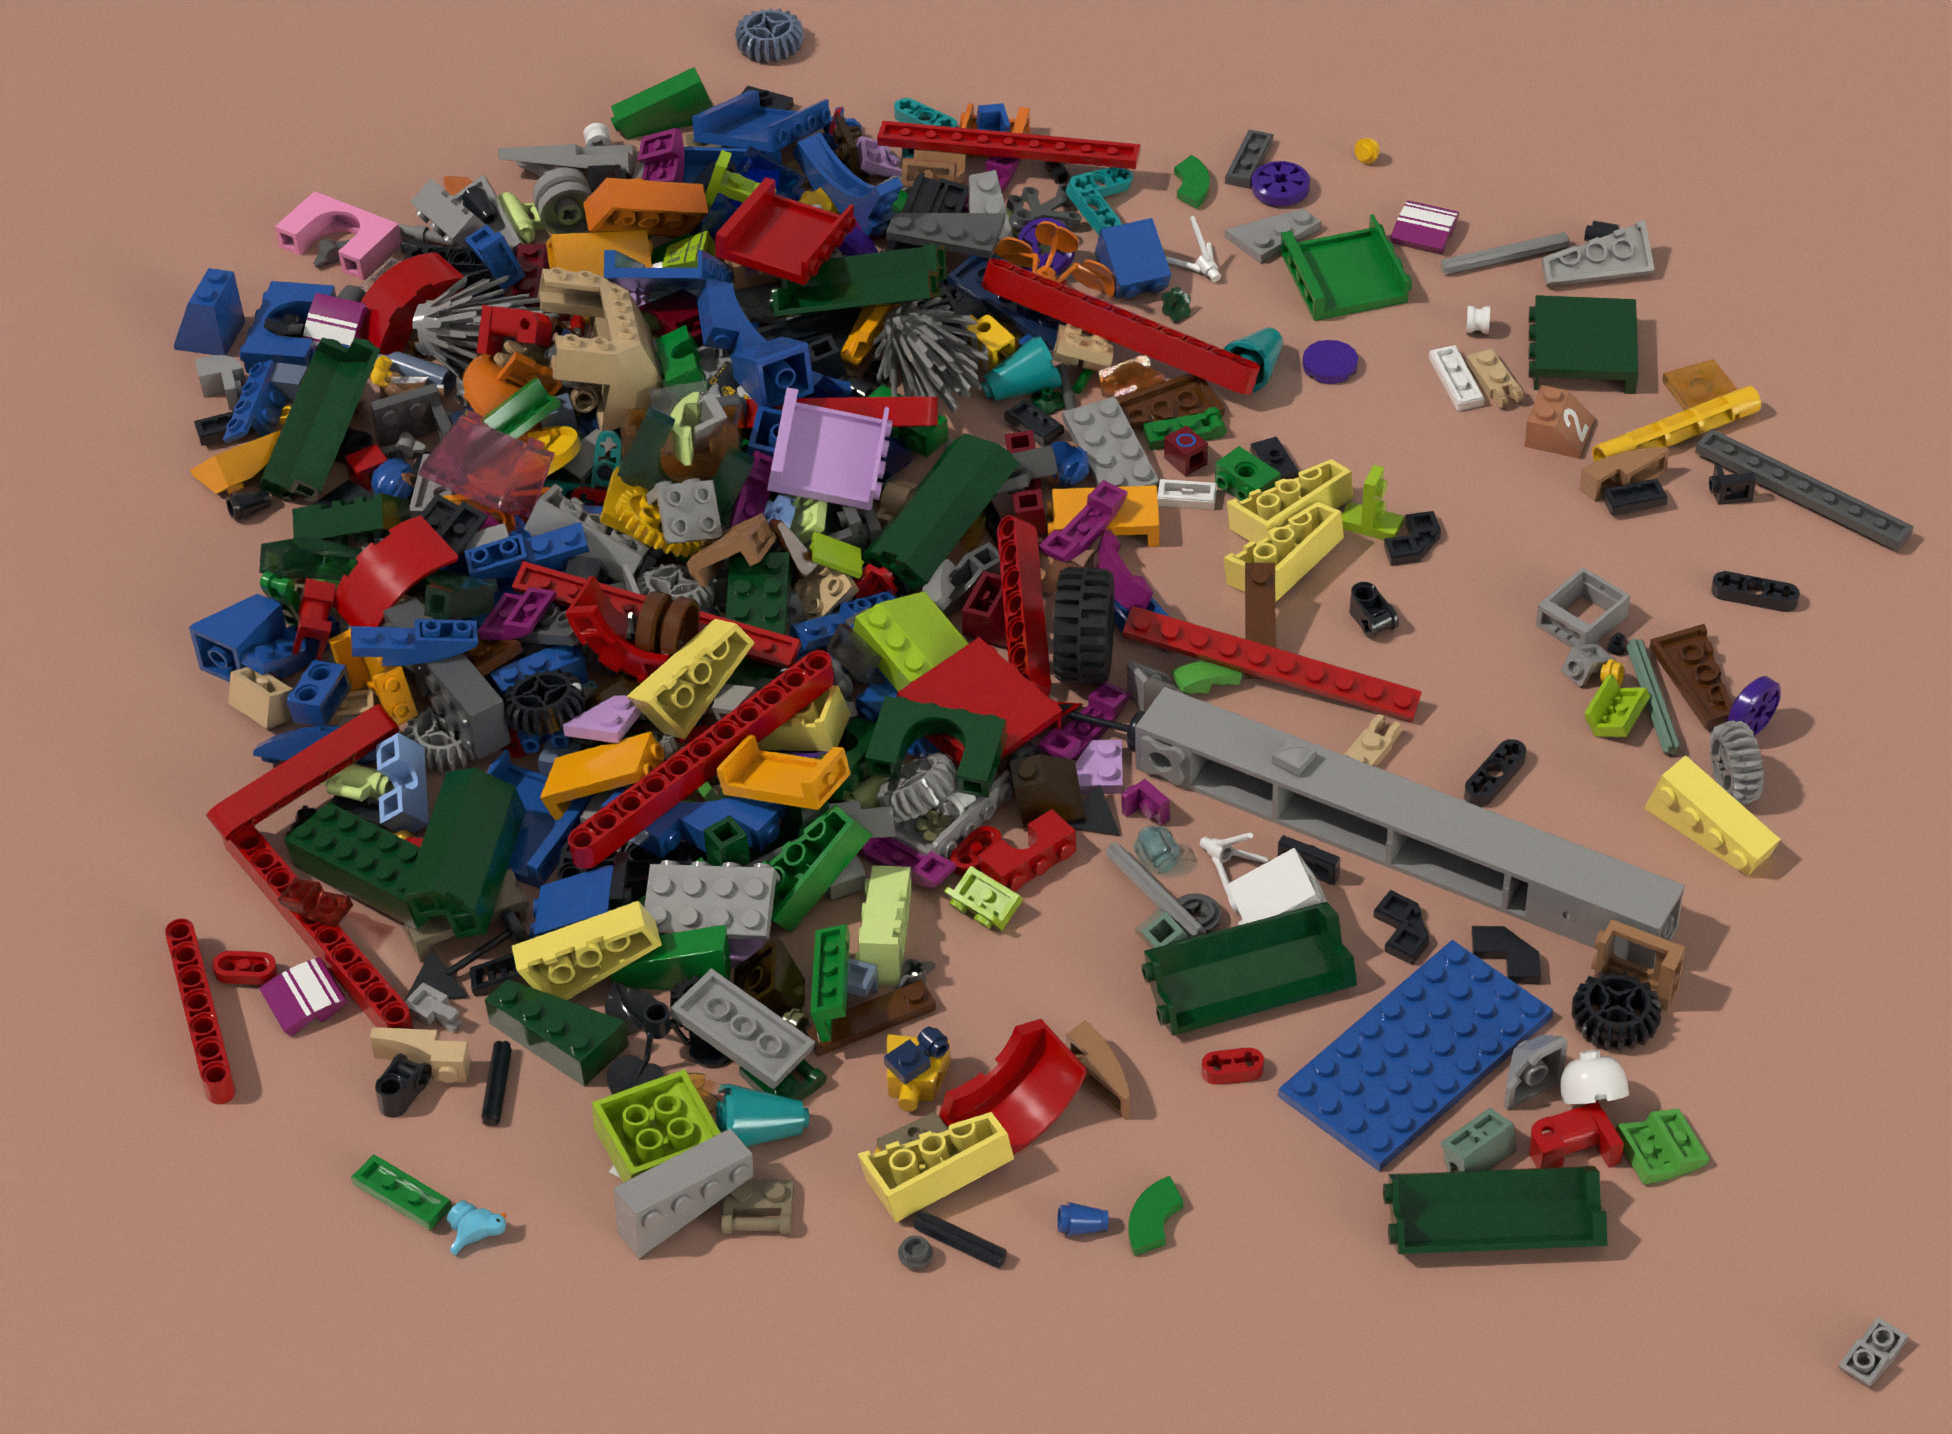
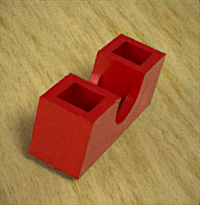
M1051 809L1028 823L1029 848L1016 849L1008 845L1004 840H1001L978 854L979 871L1008 889L1017 891L1031 879L1044 874L1049 868L1062 860L1068 859L1076 852V830Z

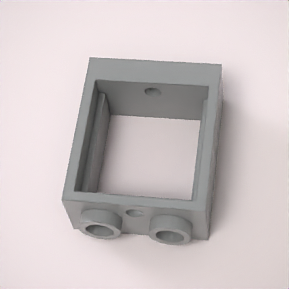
M1582 567L1538 604L1536 626L1570 647L1597 643L1628 617L1631 595ZM1581 596L1606 610L1590 625L1565 610Z

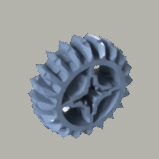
M761 8L759 12L752 11L751 15H744L743 20L738 21L735 32L738 50L742 52L743 56H748L749 60L756 59L757 62L763 60L769 63L773 60L776 62L779 59L787 60L788 55L794 56L796 51L801 49L804 39L801 21L797 19V15H791L790 11L783 12L781 8L778 10H772V8L763 10Z

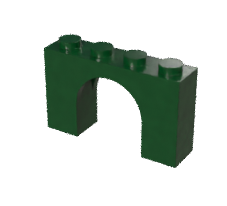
M885 696L865 756L867 774L898 780L909 747L924 736L943 734L956 739L964 747L963 756L956 775L958 792L989 798L1007 740L1006 719L992 714L972 713L961 708L941 707L935 703L925 704L910 701L904 697L894 698Z
M829 800L819 810L786 805V815L780 826L781 832L779 836L761 852L753 847H749L746 832L731 816L703 829L707 863L711 866H722L725 862H733L744 866L784 846L787 842L800 838L804 834V829L829 809Z

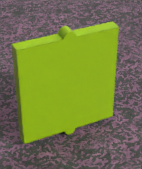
M813 532L811 535L812 543L809 547L812 550V562L858 579L861 578L862 566L864 564V561L861 560V548L824 534Z

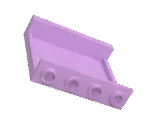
M787 387L767 490L871 511L873 499L879 500L882 483L877 482V479H883L886 465L885 461H881V457L886 458L889 441L884 440V437H890L893 420H888L889 408L885 407L883 418L879 419L796 402L798 389Z

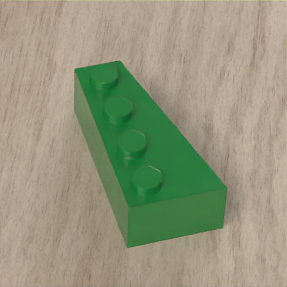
M835 804L807 826L800 838L794 842H787L781 847L782 852L770 862L765 860L763 863L771 865L780 875V883L775 885L771 920L792 933L873 834L856 818Z

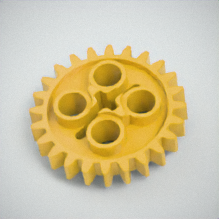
M634 488L633 491L627 489L625 493L621 494L614 508L617 510L615 515L620 517L619 522L627 524L625 529L634 532V537H642L644 539L643 543L647 544L650 542L653 544L654 549L657 550L660 547L666 554L671 551L677 557L680 553L684 557H688L689 554L692 556L703 541L668 544L664 539L659 506H648L646 496L648 492L644 489L640 492Z

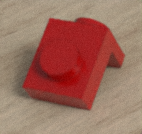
M868 564L862 570L861 578L855 577L853 579L859 591L852 599L855 600L879 594L885 590L895 595L898 588L892 582L895 579L894 576L884 567L879 569Z

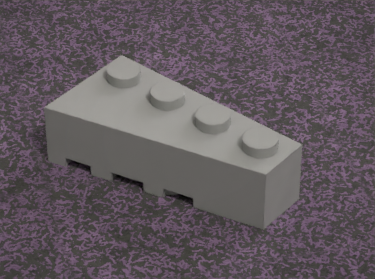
M431 178L410 201L418 209L415 214L426 224L431 220L432 222L429 226L440 236L445 232L446 235L443 239L452 247L459 245L469 248L465 238L485 226L479 218Z
M556 484L538 499L524 528L531 533L532 537L581 522L590 552L574 557L600 558L608 570V578L614 583L623 582L622 565L625 564L629 565L633 577H636L650 549L637 539L599 522L601 516L599 513L589 514L583 510V502L575 497L571 500L567 499L561 494L563 489Z
M730 1128L614 1187L618 1234L635 1255L641 1258L752 1178L754 1174L751 1151Z

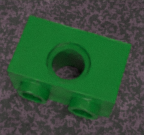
M1240 446L1215 462V483H1217L1220 489L1227 491L1239 499V501L1249 498V493L1254 490L1260 489L1264 492L1275 487L1276 481L1281 480V473Z

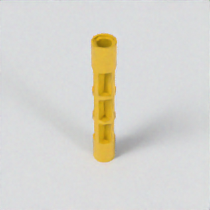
M1745 386L1594 445L1592 448L1593 460L1596 462L1603 458L1631 450L1655 447L1667 448L1711 429H1716L1734 420L1759 412L1761 409L1760 396L1753 386Z

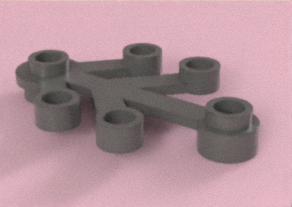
M1060 184L1056 197L1040 205L1038 199L1039 191L1033 187H1025L1021 197L1010 195L1006 205L1009 210L1013 211V214L1009 217L1010 225L1018 232H1021L1029 222L1039 218H1052L1063 223L1065 226L1077 228L1080 225L1081 215L1073 211H1053L1060 206L1071 207L1074 204L1066 194L1068 184ZM1024 201L1028 203L1030 211L1023 208Z

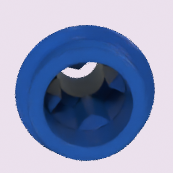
M1068 1202L1067 1205H1059L1057 1229L1059 1233H1066V1236L1107 1231L1108 1210H1101Z

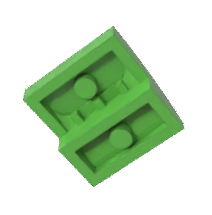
M1680 1109L1650 1112L1646 1121L1617 1124L1615 1128L1624 1143L1623 1151L1643 1185L1687 1174L1707 1165L1710 1161Z

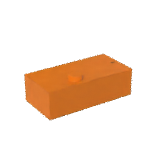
M606 178L583 203L588 230L592 233L647 230L648 236L679 237L683 234H689L709 214L703 184L647 181L642 178Z

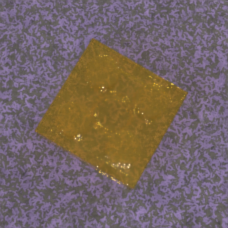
M1714 359L1663 373L1662 382L1683 410L1737 390Z

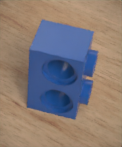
M318 660L312 661L287 698V707L290 709L293 722L312 726H327L352 688L346 665Z

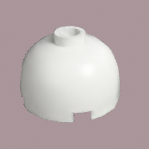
M1600 1050L1579 1052L1580 1059L1570 1062L1564 1068L1561 1077V1096L1565 1104L1596 1103V1100L1607 1098V1101L1629 1096L1625 1070L1612 1057L1600 1056Z

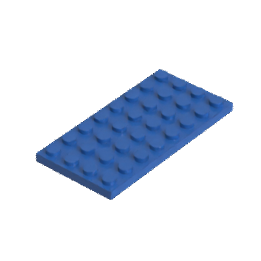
M1451 940L1278 1088V1097L1377 1171H1381L1513 1053L1514 1048L1521 1042L1528 1040L1552 1019L1553 1009L1460 944Z

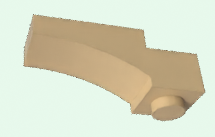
M372 1027L370 1041L375 1058L393 1060L397 1054L402 1053L407 1055L408 1060L418 1064L423 1062L430 1064L432 1068L431 1074H433L434 1081L467 1083L471 1067V1057L467 1041L439 1040L437 1030Z

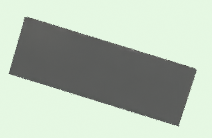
M1248 130L1225 176V184L1251 188L1252 175L1257 168L1262 166L1274 142V134Z

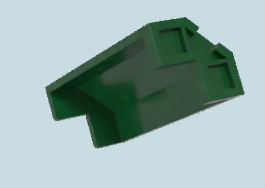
M936 243L924 244L925 247L830 258L820 266L816 276H812L805 285L778 277L782 289H772V296L770 297L771 309L775 317L786 318L912 303L915 301H929L940 297L942 291L940 287L938 288L940 281L945 280L947 275L945 245Z
M321 338L257 489L267 490L269 494L282 500H293L294 496H304L306 501L317 500L368 381L380 348L365 339L354 338L349 348H347L335 339Z
M964 433L949 445L861 556V560L864 561L863 565L871 564L879 569L884 567L889 572L893 571L915 591L927 583L1020 463L1013 458L1009 450L1003 448L1000 444Z
M476 767L446 772L404 893V897L415 919L446 915L456 938L487 934L526 812L515 786Z
M1328 902L1145 950V963L1141 965L1144 980L1150 984L1157 1005L1156 1015L1161 1026H1166L1172 1036L1357 986L1354 956L1342 944L1339 915Z
M1595 1166L1388 1174L1389 1184H1383L1384 1205L1390 1204L1392 1224H1388L1389 1245H1394L1398 1254L1608 1246L1607 1213L1601 1206L1600 1171Z

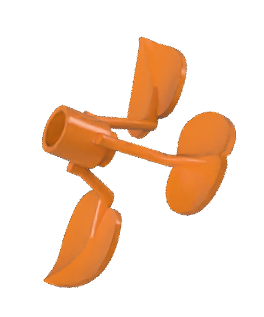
M1043 221L1035 229V236L1038 242L1052 247L1045 266H1041L1039 269L1040 259L1038 254L1033 253L1032 247L1020 239L1005 237L1000 240L995 248L994 253L1009 263L1032 268L1033 273L1061 283L1072 273L1078 282L1107 294L1111 299L1115 294V277L1105 265L1093 260H1085L1082 264L1074 263L1056 280V272L1050 267L1056 250L1058 249L1065 253L1075 252L1079 247V240L1073 232L1064 227H1058L1053 222Z

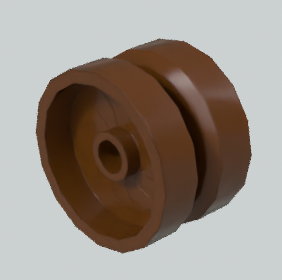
M650 592L641 607L638 617L635 646L647 652L668 654L672 657L698 634L700 624L698 602L695 599L682 596L673 600V597L668 593Z

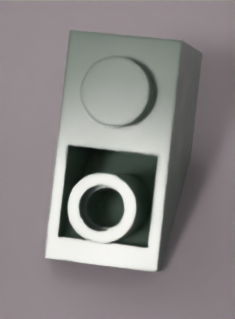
M1158 909L1134 929L1151 949L1189 939L1174 919L1161 909Z

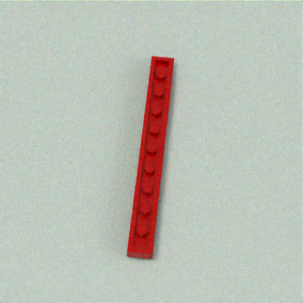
M882 121L877 135L878 146L1122 169H1136L1141 153V144Z
M523 561L512 589L514 592L523 595L529 587L556 591L557 596L552 603L569 608L587 579ZM598 582L609 602L627 620L629 612H633L639 617L641 607L647 596ZM700 611L698 633L714 619L735 623L755 642L744 658L782 669H789L794 665L802 645L800 639Z
M1135 606L1131 607L1122 631L1125 638L1412 723L1422 695L1420 690Z

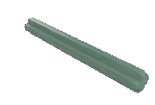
M1633 638L1626 647L1640 687H1646L1649 692L1650 698L1646 704L1663 753L1666 755H1676L1678 750L1681 749V745L1644 641Z

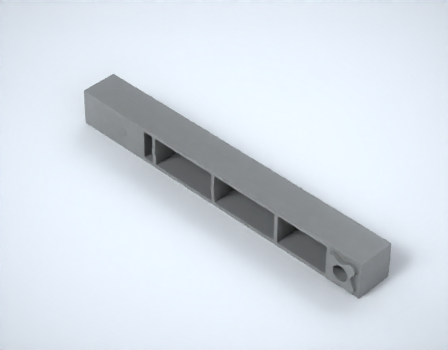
M1164 687L1135 726L1136 769L1146 774L1159 777L1174 785L1182 786L1594 948L1598 932L1601 929L1605 931L1611 919L1671 941L1678 928L1685 888L1683 884L1617 860L1612 856L1596 852L1583 845L1562 839L1554 834L1528 826L1523 822L1507 818L1494 811L1473 805L1465 800L1452 797L1436 789L1410 781L1405 777L1397 776L1376 766L1355 760L1350 756L1342 755L1321 745L1300 739L1292 734L1269 727L1266 724L1253 721L1237 713L1190 697L1182 692ZM1289 737L1316 750V758L1299 776L1272 763V755ZM1616 936L1614 954L1649 969L1655 968L1656 951Z

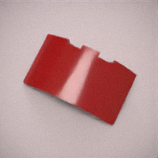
M438 253L417 255L391 267L372 284L360 302L365 303L368 307L367 314L359 330L361 339L368 340L374 346L380 348L379 354L404 353L407 341L414 330L413 318L418 305L425 304L426 300H435L464 276Z
M421 515L389 529L390 535L378 544L374 545L371 542L356 557L358 564L351 571L350 575H343L336 589L332 606L351 627H381L385 620L384 610L394 606L407 591L429 574L457 562L458 555Z
M588 577L565 613L573 632L583 645L587 643L600 656L598 660L616 673L621 670L637 677V682L642 683L671 658L670 655L641 650L635 646V641L626 640L628 620L609 602L596 577Z
M1042 1019L1014 1027L1007 1044L995 1058L998 1065L986 1076L980 1072L963 1085L946 1091L939 1117L948 1128L951 1124L992 1112L1007 1132L1014 1155L1037 1139L1058 1119L1078 1092L1087 1070Z

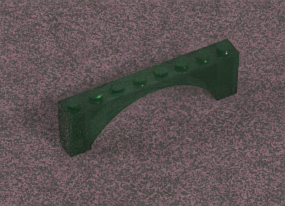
M310 536L261 544L259 573L263 574L268 571L276 574L277 578L281 579L286 577L341 581L343 575L349 576L358 564L356 557L363 550ZM438 569L420 580L405 594L411 597L416 596L419 601L425 604L424 616L440 620H458L491 613L494 603L495 583Z

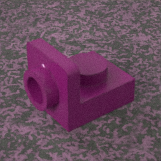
M1146 779L1128 787L1121 795L1122 814L1126 817L1140 809L1145 817L1152 818L1160 826L1170 820V799Z

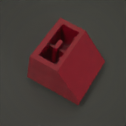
M983 571L961 610L963 636L974 639L980 637L983 641L1007 647L1001 575Z

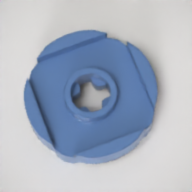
M781 494L777 496L774 502L769 500L766 503L763 514L767 522L771 519L781 520L790 529L796 508L791 503L795 502V499ZM775 541L768 551L775 552L779 548L778 543Z

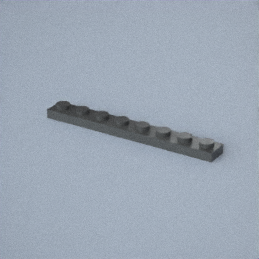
M1711 429L1696 444L1695 453L1738 474L1753 472L1757 483L1896 551L1912 535L1914 526L1714 429Z

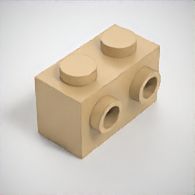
M249 667L232 671L230 674L228 704L259 723L260 726L266 729L275 728L277 725L291 720L290 709L287 707V698L293 689L269 673L261 675Z

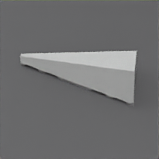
M576 144L498 148L500 160L588 170L590 165L621 164V170L626 169V175L633 176L637 147L632 144L580 147Z

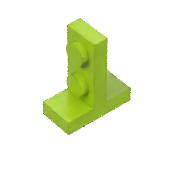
M724 150L719 155L705 194L707 207L711 210L718 194L743 203L760 184L743 177L741 174L727 171L732 153Z
M1372 466L1364 482L1362 505L1349 501L1342 513L1343 530L1380 540L1398 536L1403 526L1404 516L1385 511L1386 502L1382 501L1388 483L1387 480H1384L1385 467Z

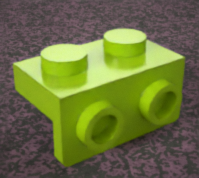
M1607 675L1585 711L1586 722L1589 724L1594 737H1627L1650 698L1647 688H1620L1615 676Z
M972 866L969 867L954 890L947 886L944 891L951 899L949 904L963 914L968 910L975 914L973 919L985 928L990 929L993 925L1003 931L1023 901L1020 895Z

